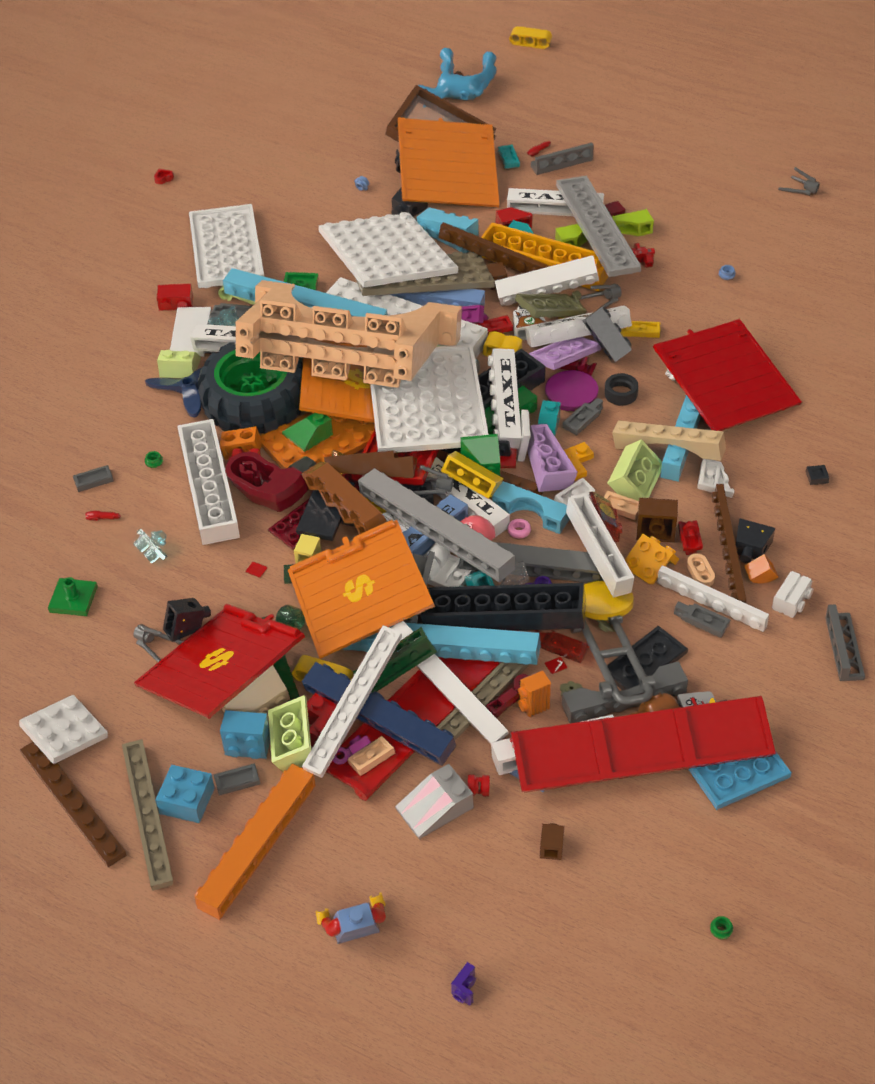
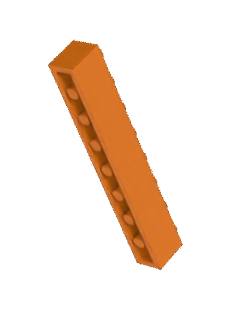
M294 764L282 773L280 781L271 788L267 799L260 803L254 817L247 821L243 832L235 837L232 847L222 855L216 869L211 870L208 880L197 889L195 893L197 909L218 920L223 917L315 788L314 774Z

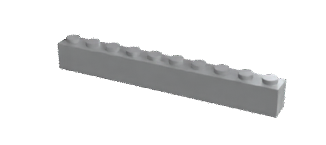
M374 468L358 480L360 493L364 497L496 581H502L515 570V555L510 551L505 550L496 542H492L481 533L471 529L467 524L458 521L454 516L442 511L438 506H434L425 498H421L412 490L405 488L399 482L386 476V474Z

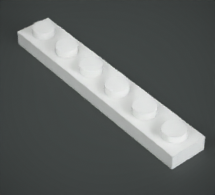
M663 565L659 569L657 583L663 587L678 592L682 596L691 598L762 632L766 629L769 618L768 613Z

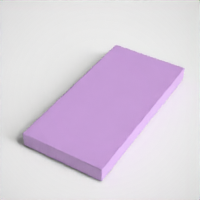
M578 337L552 343L529 354L546 367L555 370L601 350V347L593 340Z

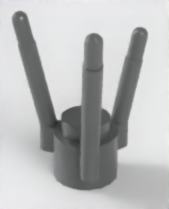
M795 167L794 170L807 178V180L796 176H791V178L803 183L806 190L778 188L780 191L803 193L810 196L811 193H817L820 182Z
M616 283L591 286V289L605 290L584 295L581 299L605 295L606 299H610L609 302L602 306L605 309L614 302L619 301L618 298L621 297L622 291Z
M420 466V469L439 476L437 479L432 477L426 478V481L435 482L436 488L439 489L413 491L415 494L445 495L446 491H452L453 477H449L448 474L431 468Z
M139 624L133 633L134 638L138 639L136 644L143 647L159 662L161 659L145 643L152 642L155 636L170 640L169 637L161 631L151 629L143 624ZM178 639L174 642L181 644L184 641Z

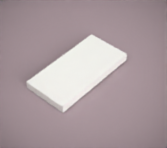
M211 307L177 308L170 346L171 351L186 350L196 352L200 357L205 356V351L193 350L190 336L196 324L207 325L212 312Z

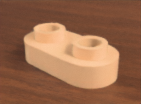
M701 554L690 555L687 561V568L693 579L706 586H712L715 573L706 557Z

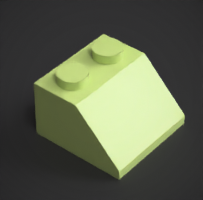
M161 350L157 359L159 377H189L197 370L201 360L200 355L186 350Z

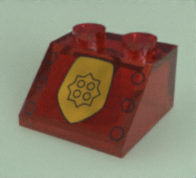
M593 491L589 492V498L614 542H619L620 534H622L623 530L621 522L618 523L617 510L613 509L611 501Z

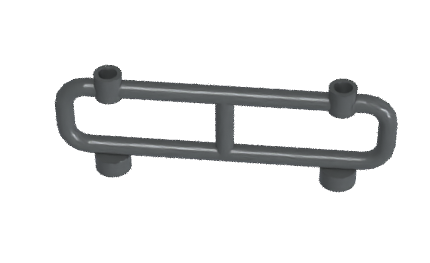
M623 616L608 617L609 624L613 626L623 646L619 648L600 651L586 620L584 629H570L571 633H578L582 630L605 679V682L599 683V692L602 699L613 696L615 701L620 704L632 705L646 702L652 698L653 688H655L654 676H646L620 624L623 623ZM627 655L639 678L640 687L645 693L627 697L621 695L604 658Z

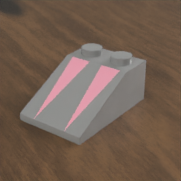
M447 764L431 773L399 802L395 809L417 838L421 839L473 808V793L451 765Z

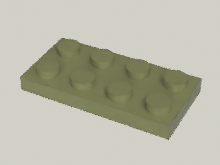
M516 294L515 301L520 304V307L526 309L534 318L573 317L586 314L587 312L584 307L568 294Z

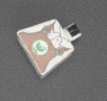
M518 306L517 310L513 311L514 336L527 340L526 326L547 321L544 317H532L526 309Z

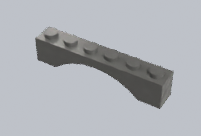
M679 661L660 666L653 674L655 679L653 696L658 695L660 692L661 694L668 693L672 696L687 693L688 679ZM640 685L619 691L621 695L626 697L645 693ZM585 688L562 693V707L569 723H577L614 712H622L628 708L639 707L641 704L623 705L616 702L613 696L602 699L599 691Z

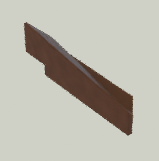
M392 450L324 457V462H328L339 473L366 475L375 468L381 473L386 474V476L413 478L417 458L413 456L399 457L398 452Z

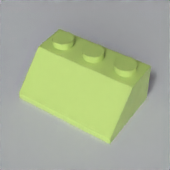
M642 439L625 447L608 481V485L617 494L639 501V498H649L661 473L662 461Z
M305 695L268 710L272 763L282 772L288 770L292 764L302 767L311 751L307 698Z

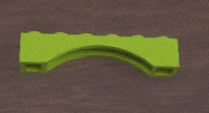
M647 209L611 216L622 234L643 236L653 233L654 220ZM579 224L556 228V241L578 247L588 241Z

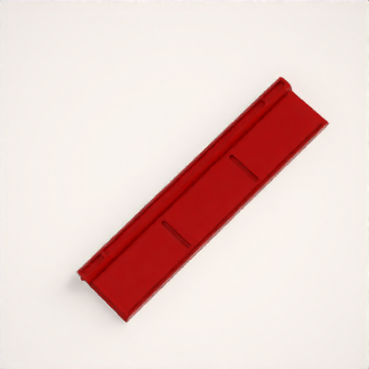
M438 657L471 692L501 663ZM420 669L387 700L398 703L401 709L405 711H413L423 721L429 720L436 727L456 708ZM363 723L340 747L347 749L351 746L349 742L359 735L361 738L367 736L371 743L382 736L394 748L395 754L362 776L349 765L348 760L342 765H337L332 761L326 772L352 787L361 800L367 801L415 751ZM339 752L336 754V757L341 760L344 758L342 753Z
M762 696L510 732V742L512 748H514L521 792L524 793L763 758L776 754Z

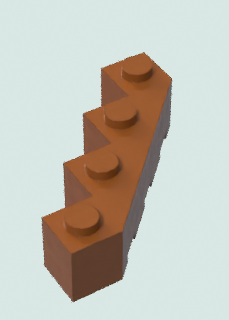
M319 462L302 473L310 490H319L326 505L337 507L344 523H354L359 534L387 522L385 516L328 462Z

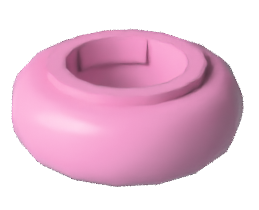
M515 519L508 524L507 529L510 536L522 539L530 534L531 526L524 519Z

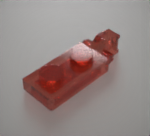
M535 630V633H540V648L580 664L589 650L587 643L558 632L544 633Z

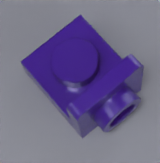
M467 962L451 983V994L458 1002H465L469 1006L473 1003V992L469 989L472 988L476 981L475 966Z

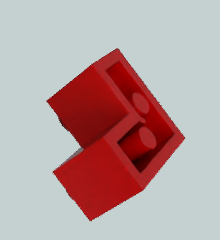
M317 693L307 701L309 724H311L309 727L311 747L315 745L337 706L334 702Z

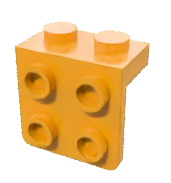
M642 534L625 558V561L634 575L652 585L657 580L658 571L662 565L666 567L669 562L676 565L679 558L675 555L676 551L671 547H663L660 545L661 541L654 536L649 538Z

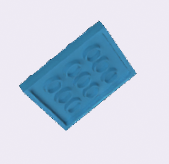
M777 752L769 757L688 769L716 810L791 778V771Z

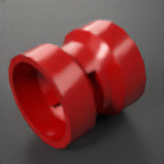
M468 774L467 787L471 790L473 796L481 794L483 797H489L490 775L477 777L476 775Z

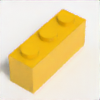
M457 451L448 455L441 469V472L448 474V476L453 477L458 482L488 499L493 496L503 481L502 477Z

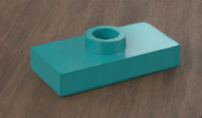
M513 144L498 147V153L505 169L520 167V161Z

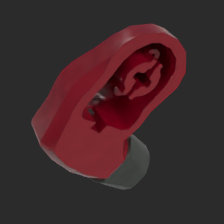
M249 451L232 457L226 464L225 472L232 484L251 502L277 512H282L291 508L310 490L302 473L314 466L316 462L304 456L288 468L280 469L258 453Z

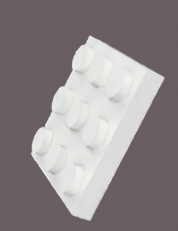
M74 695L19 720V726L53 764L108 738L107 730Z

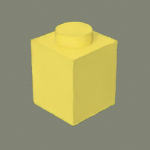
M301 534L294 549L295 563L321 552L319 537Z

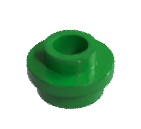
M151 451L146 454V466L156 468L163 463V457L159 452Z
M719 916L712 920L710 931L718 939H727L733 933V924L727 917ZM718 927H723L725 930H719Z

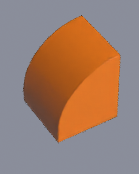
M765 554L744 565L750 581L754 583H768L779 578L773 562Z

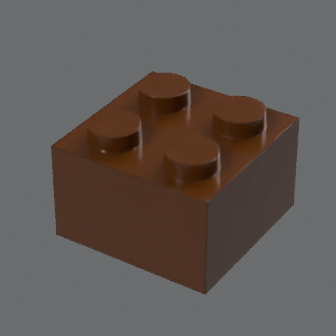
M639 498L636 540H639L641 535L644 534L649 538L654 536L661 542L675 543L678 500Z

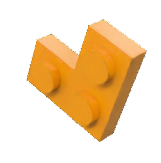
M586 442L564 450L578 472L574 481L587 476V470L581 463L594 458V452Z

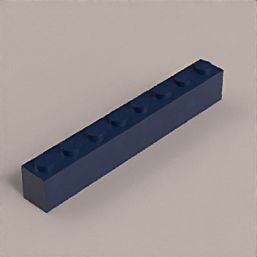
M315 662L302 680L306 691L313 695L317 693L337 705L351 682L350 678L345 674H337L330 666L326 664L321 665ZM376 691L370 693L356 717L358 720L441 766L444 765L456 747L454 735L446 729L440 730L436 728V725L429 720L423 721L411 710L405 711L401 709L398 703L385 700Z

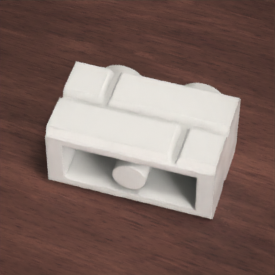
M794 571L790 572L774 597L773 610L780 613L783 612L784 615L791 618L797 612L801 613L805 606L804 600L810 599L814 590L811 588L812 579L801 576Z

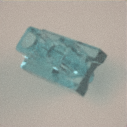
M232 306L227 310H222L217 317H212L208 320L209 325L236 326V321L239 319L236 314V307Z
M141 528L137 531L140 537L133 544L141 553L150 546L143 555L151 563L159 557L163 560L168 557L158 547L159 545L164 546L166 544V534L163 531H152L151 538Z

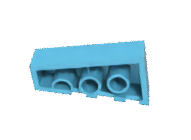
M430 207L417 216V222L431 237L462 253H468L469 250L439 238L440 225L444 222L479 236V219L476 218L471 220L467 216L459 217L455 213L446 214L445 211Z

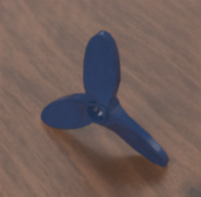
M202 367L194 371L189 377L182 379L150 378L145 380L146 385L149 387L176 391L183 394V403L188 415L195 418L200 414L201 401L198 391V378Z

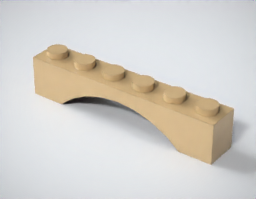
M618 420L612 432L615 449L624 450L627 445L642 439L646 445L655 443L675 445L687 449L703 459L721 461L726 450L725 436L722 431Z

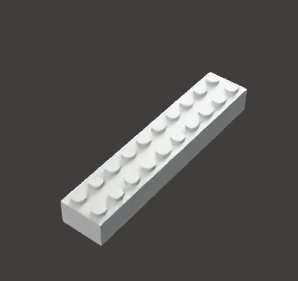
M342 277L326 292L327 294L387 309V316L403 314L423 307L390 294L362 296L356 282ZM461 319L460 341L457 345L472 344L476 359L483 350V345L488 337V328Z

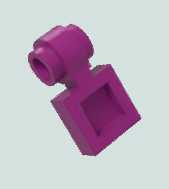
M359 735L349 742L351 746L347 749L339 747L337 753H342L344 758L340 760L335 754L332 761L337 765L346 763L349 757L371 743L368 737L361 738Z

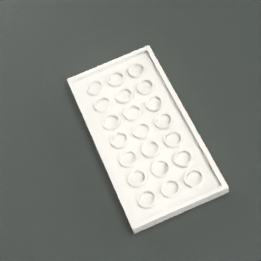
M252 204L189 212L198 288L223 286V280L231 268L264 276Z

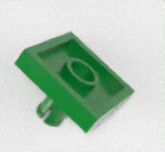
M72 577L59 578L48 606L49 613L87 616L98 588L97 582L74 580Z

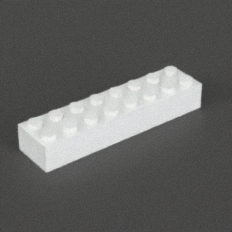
M210 419L177 426L202 545L240 538L214 420Z

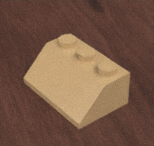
M272 665L222 709L223 712L230 710L266 713L268 717V710L287 703L290 697L287 688Z

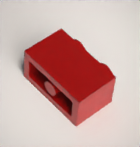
M191 283L158 285L156 298L159 311L177 310L178 307H192L193 291Z

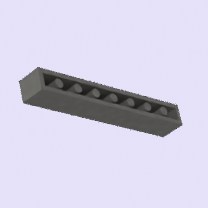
M496 542L500 547L515 555V570L510 573L511 575L546 576L549 579L584 583L604 581L588 552ZM460 558L459 569L479 571V569Z

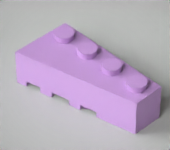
M547 424L531 425V436L527 451L538 491L544 492L568 488L574 483L578 473Z

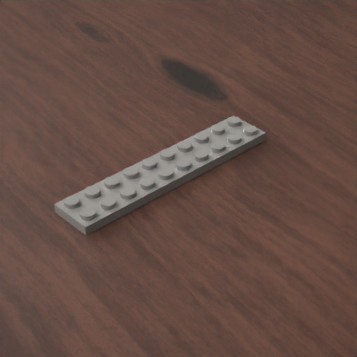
M581 176L556 180L559 192L609 277H616L618 275L641 272L639 261L588 177Z

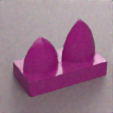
M482 305L462 306V320L477 324L489 319L487 314L484 313V306Z

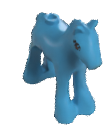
M443 48L440 51V58L443 60L440 67L442 74L438 79L436 88L418 85L442 99L473 100L483 94L484 89L488 87L490 81L496 75L497 69L494 64L497 57L493 52H485L482 59L483 71L472 76H461L453 74L454 53L450 48Z

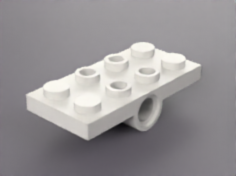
M436 542L429 550L435 552L427 582L432 586H464L466 583L464 576L475 571L459 569L460 558L451 555L449 550Z

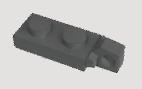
M597 398L591 404L584 403L563 422V428L577 436L600 415L603 409V400Z
M678 601L674 609V614L683 621L720 638L724 635L731 621L695 603L688 606Z

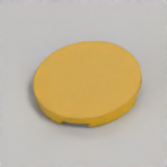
M595 581L584 585L586 595L585 617L595 620H608V617L618 615L622 617L633 608L634 596L632 592L613 597L604 581Z

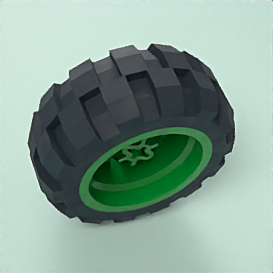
M230 342L220 347L217 354L212 353L206 359L204 366H202L198 378L201 407L204 409L205 415L209 419L214 420L215 426H219L223 431L257 427L260 434L276 430L278 427L296 419L297 415L301 413L299 405L303 363L299 358L295 373L260 368V352L253 359L236 356V344Z

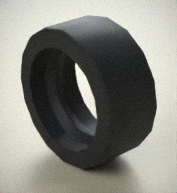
M625 373L611 375L605 382V398L610 403L618 406L633 403L638 397V381L633 376ZM617 386L628 387L631 390L629 392L619 393L612 390V388Z

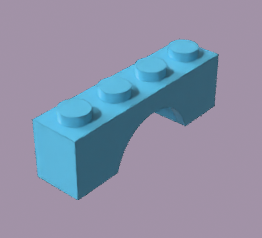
M504 481L492 496V501L508 514L519 510H529L537 513L543 521V528L558 534L562 532L570 520L566 514L567 505Z

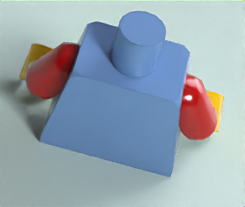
M380 892L376 897L369 896L371 905L364 903L336 912L333 920L330 918L328 908L321 912L316 910L317 924H321L329 936H336L337 944L380 932L378 924L383 923L386 919L384 908L386 904L383 895Z

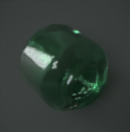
M287 604L278 610L276 621L300 630L305 624V617L301 609Z

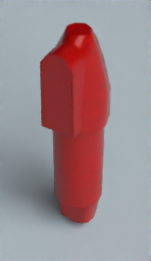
M545 141L534 146L527 154L531 157L539 154V151L547 148L551 142Z
M95 510L85 513L86 520L98 521L99 519L114 520L121 517L119 513Z

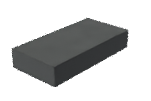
M108 465L73 475L78 492L114 482Z
M255 763L214 774L219 796L260 785Z

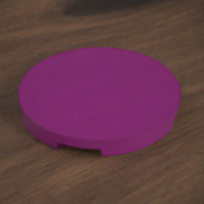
M575 370L562 371L549 378L545 386V395L549 401L561 402V410L575 411L584 403L591 404L597 399L598 384L593 377L584 372Z

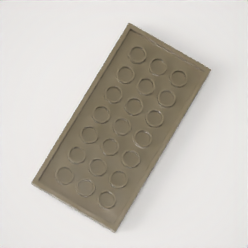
M471 251L468 253L454 252L447 254L458 266V273L364 288L356 279L362 296L495 287V281L491 273H489L481 255Z

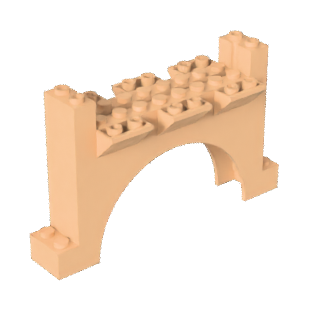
M262 280L255 286V304L236 321V356L253 359L260 352V368L295 373L299 357L312 358V376L347 380L350 365L364 366L363 383L399 388L401 380L412 381L438 344L457 345L461 334L462 306L428 302L417 310L403 314L387 316L366 313V317L351 316L349 310L313 306L312 309L301 304L292 296L295 284ZM317 340H330L336 343L345 342L351 343L353 345H367V347L340 346L320 342Z

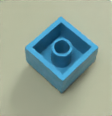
M225 710L220 729L225 755L266 759L270 745L267 714Z
M171 765L155 799L159 814L200 823L215 789L212 774Z

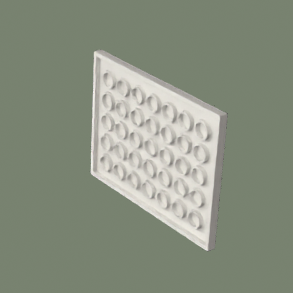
M402 212L400 215L387 214L383 217L373 216L369 219L358 218L355 221H340V223L319 225L320 234L363 288L458 273V266L411 214L407 212Z
M472 344L436 347L412 381L401 380L399 388L370 384L378 452L392 450L410 452L461 448L460 437L489 435Z

